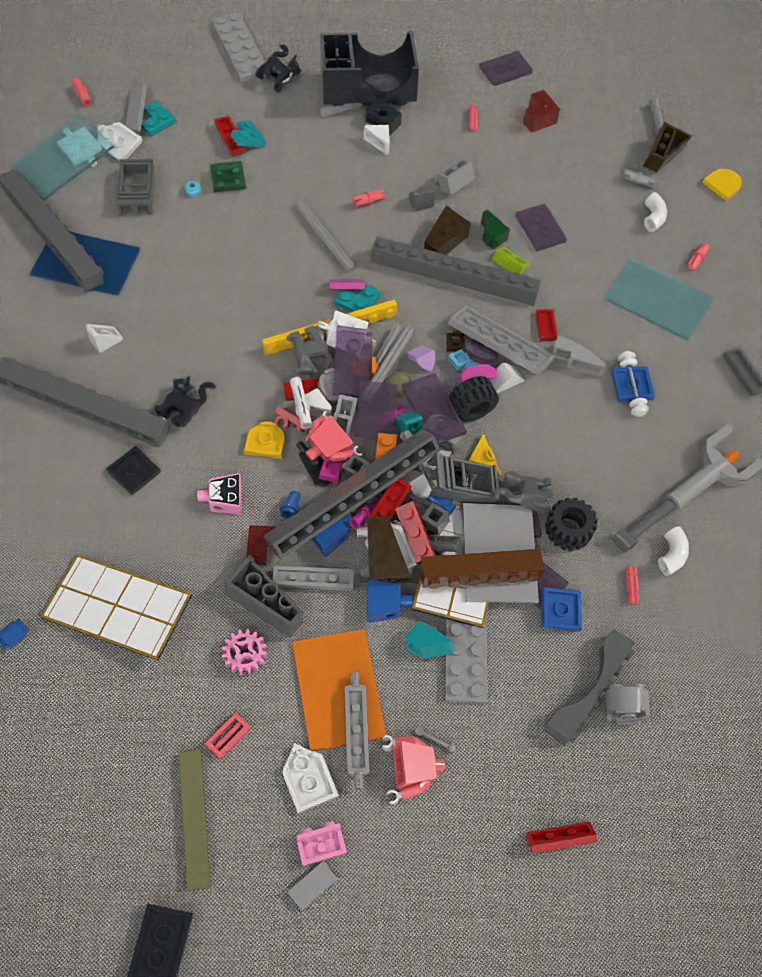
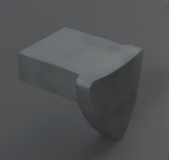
M432 189L409 193V199L415 211L434 207V191Z

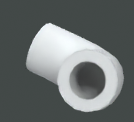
M656 192L652 193L645 201V206L650 210L651 214L644 219V225L650 232L658 230L665 223L668 214L666 203Z
M680 526L671 529L664 535L669 545V551L665 556L658 559V565L665 576L673 574L684 566L689 556V542Z

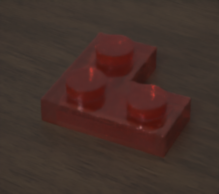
M249 526L246 558L251 555L257 565H266L269 545L264 535L276 528V526Z

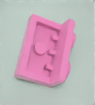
M334 821L322 824V828L317 830L306 828L299 831L300 835H296V840L303 867L347 854L340 823L335 824Z

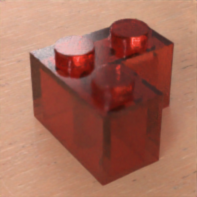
M544 89L531 94L529 106L525 111L523 124L530 133L555 125L558 122L560 108Z

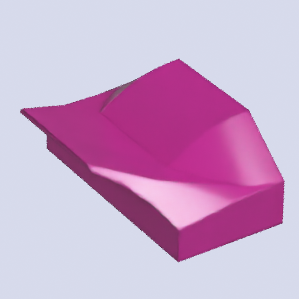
M488 364L469 366L462 369L461 374L458 376V383L478 376H486L489 379L497 378L498 372Z

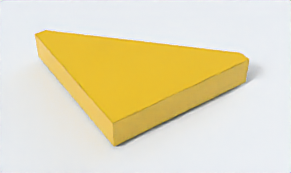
M482 434L469 461L491 466L496 465L497 473L500 477L501 471L498 468L495 456L488 445L486 436Z

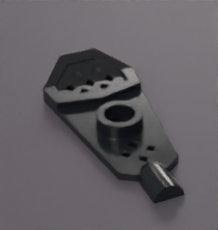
M302 441L298 442L296 446L300 450L299 457L314 485L326 486L331 483L330 481L319 479L324 460L318 456L314 459L318 463L315 465L311 464V460L305 453L311 447H306Z

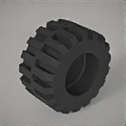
M486 376L472 377L455 387L448 397L453 411L459 421L470 422L484 417L496 407L500 399L491 381Z
M567 497L564 501L560 499L557 504L555 503L552 506L545 523V527H547L545 531L546 534H550L548 539L550 541L553 540L556 547L560 545L563 550L565 548H569V551H573L574 548L580 550L582 546H587L591 541L598 526V517H595V510H591L592 506L585 504L586 501H578V498L573 497V500H570V497ZM572 519L579 524L580 529H570L564 525L562 520Z

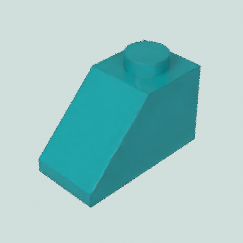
M414 411L404 412L395 417V428L399 436L406 430H409L413 436L422 429L423 418Z
M421 621L404 638L407 650L412 655H418L423 659L449 655L455 651L451 639Z

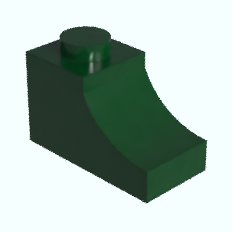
M488 209L482 213L481 224L484 227L482 240L494 250L508 241L510 229Z

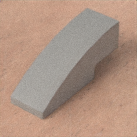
M558 335L552 353L556 355L555 358L568 361V368L598 377L602 376L606 364L599 357L582 345Z
M339 394L333 419L350 438L359 399Z

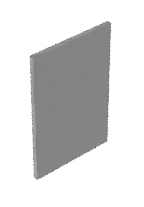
M463 503L464 554L535 549L532 509L521 505ZM526 580L516 583L499 582L494 585L489 583L477 586L466 585V601L538 604L537 581L530 582Z

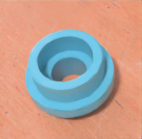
M191 181L185 184L184 189L188 196L196 197L200 194L201 185L198 182Z

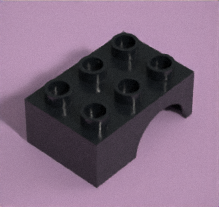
M407 31L405 40L398 49L382 55L373 54L364 49L358 40L357 33H320V60L324 104L342 106L349 103H361L364 106H369L372 103L392 102L394 105L403 106L408 102H417L419 65L413 31Z

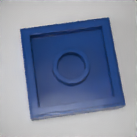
M542 587L541 628L581 631V591Z

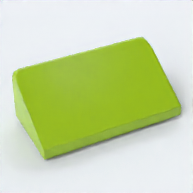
M506 247L496 249L492 257V261L507 271L520 275L530 266L529 262Z

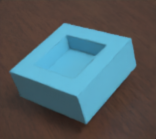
M464 349L448 356V360L457 371L465 368L469 361H473Z

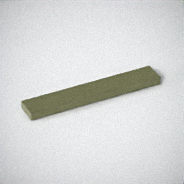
M200 749L179 752L187 890L211 888L202 751Z

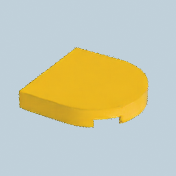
M717 169L705 177L702 182L725 201L737 194L742 186L741 177L730 169Z
M269 421L260 422L249 430L244 454L282 459L285 443L284 432L276 423Z

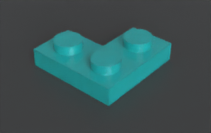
M154 101L144 107V112L150 118L144 121L141 127L151 137L176 123V117L158 101Z
M251 121L238 122L237 127L240 131L233 130L231 137L238 146L265 147L266 141L254 123Z
M366 284L359 295L342 289L335 298L334 305L349 312L374 306L381 297L382 291Z

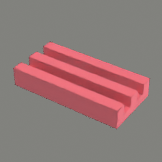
M235 712L204 744L221 760L251 729V726ZM237 720L238 723L213 746L212 744ZM243 725L244 727H243V728L229 741V743L219 752L218 750H219V749L229 740V738Z

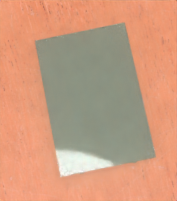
M78 113L13 162L11 166L14 169L16 168L20 174H24L28 184L31 183L35 192L39 193L45 201L108 153L114 146L83 115Z
M631 258L605 297V300L688 341L714 297Z

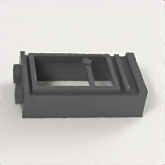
M120 159L118 197L116 202L119 215H123V206H131L133 214L139 213L138 206H148L149 215H153L155 185L153 159ZM148 173L147 183L125 184L126 174ZM147 186V191L124 192L125 187Z
M436 453L427 461L428 465L436 466L430 473V479H437V486L430 491V496L474 504H494L498 501L493 497V491L499 488V476L496 465L491 466L443 456L441 453ZM454 467H461L463 487L455 485ZM465 470L470 474L484 476L485 492L467 488L468 482L466 481Z

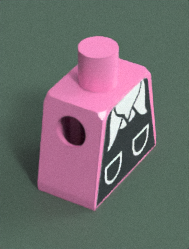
M240 473L209 479V490H198V501H209L210 511L242 515V481Z

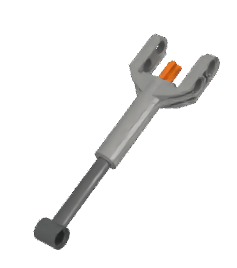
M729 423L709 437L701 447V460L704 467L665 497L666 501L629 530H626L625 527L621 528L611 539L624 553L628 552L637 544L636 538L672 510H680L714 482L720 481L728 486L742 487L762 471V458L757 459L741 473H738L732 464L741 457L739 451L733 449L723 456L715 449L734 430Z

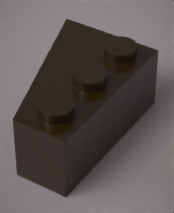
M664 122L654 139L643 166L656 173L659 172L686 147L692 135Z
M446 205L425 239L424 249L447 255L469 237L471 223Z
M367 517L369 579L411 577L389 518Z

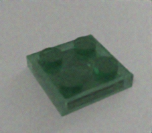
M242 161L209 164L214 193L246 189Z

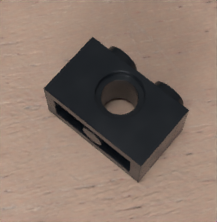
M383 102L372 103L366 108L365 121L370 125H389V135L401 125L402 113Z

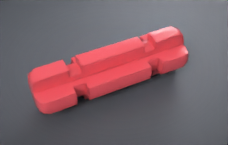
M470 105L468 110L469 130L477 131V106Z
M627 566L625 569L627 576V600L629 604H638L640 600L637 593L639 592L638 577L636 576L637 568L636 566Z

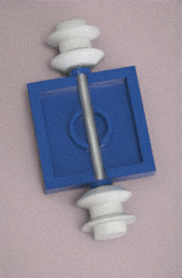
M624 351L618 356V361L621 362L619 364L620 368H613L611 371L618 402H630L629 406L633 408L631 414L641 417L649 411V407L646 405L647 401L654 400L655 398L647 366L634 367L637 365V360L634 359L636 357L634 352Z

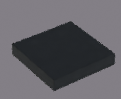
M136 446L106 468L107 473L131 496L161 473L160 468Z

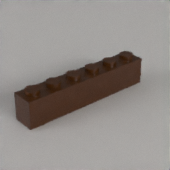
M540 549L421 557L419 566L423 588L430 589L444 586L452 588L460 585L477 586L485 583L494 585L499 582L516 583L526 580L534 582L542 578L545 570Z

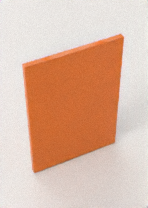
M365 629L292 641L310 751L346 745L345 687L351 685V672H354V680H356L355 673L359 672V684L366 686L368 741L383 738L386 735Z

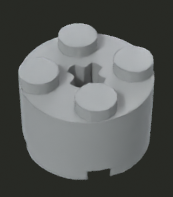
M620 684L610 685L609 690L606 691L607 720L611 722V718L616 719L617 724L624 725L640 724L641 719L646 718V722L649 721V692L644 689V685L633 684L631 687H622Z

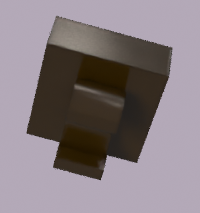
M454 330L453 333H447L446 351L457 352L465 348L464 334Z

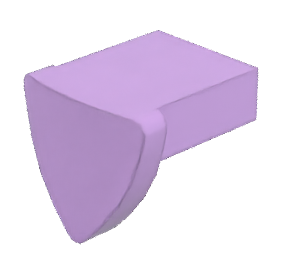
M420 345L407 352L410 360L416 362L423 369L432 371L435 362V351L433 349Z

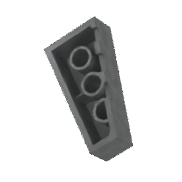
M251 555L246 558L225 582L226 596L289 638L302 625L304 612L287 594L282 592L275 581H272L267 576L266 571L254 562Z

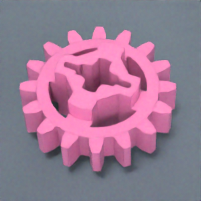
M249 629L246 630L245 634L238 630L237 636L231 633L232 639H225L227 646L222 647V652L225 653L222 655V658L226 661L225 665L227 668L232 666L231 670L233 673L239 670L240 675H243L244 671L251 675V669L254 668L256 671H259L258 664H265L262 658H267V652H265L267 645L262 644L264 642L263 637L257 639L258 634L256 631L251 635ZM255 644L257 645V647H258V649H259L258 654H257L256 651L254 650ZM231 650L236 654L234 660L231 657Z

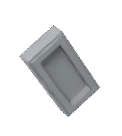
M322 861L292 887L288 894L303 911L338 879L326 863Z

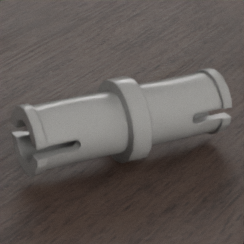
M625 169L622 179L635 182V185L641 184L653 188V184L656 181V178L642 175V172L636 173Z

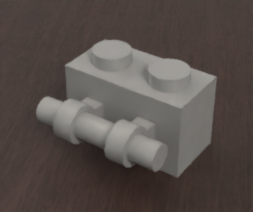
M461 157L437 173L432 181L434 184L439 182L441 191L450 195L455 194L459 189L475 179L472 162Z

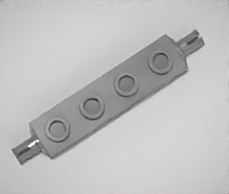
M351 672V685L345 687L347 775L354 776L355 790H358L359 781L361 790L364 789L363 776L369 774L366 686L359 684V672L355 673L356 680H354V672Z

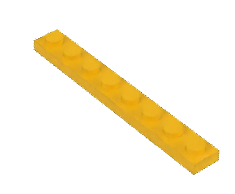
M393 299L347 313V315L369 323H375L379 320L395 316L397 314V303ZM332 318L322 322L329 324ZM311 324L262 339L265 356L293 348L292 342L287 341L286 337L295 331L301 334L304 342L309 341L310 337L305 334L304 329L310 326L315 327L318 324ZM320 329L323 338H326V330Z

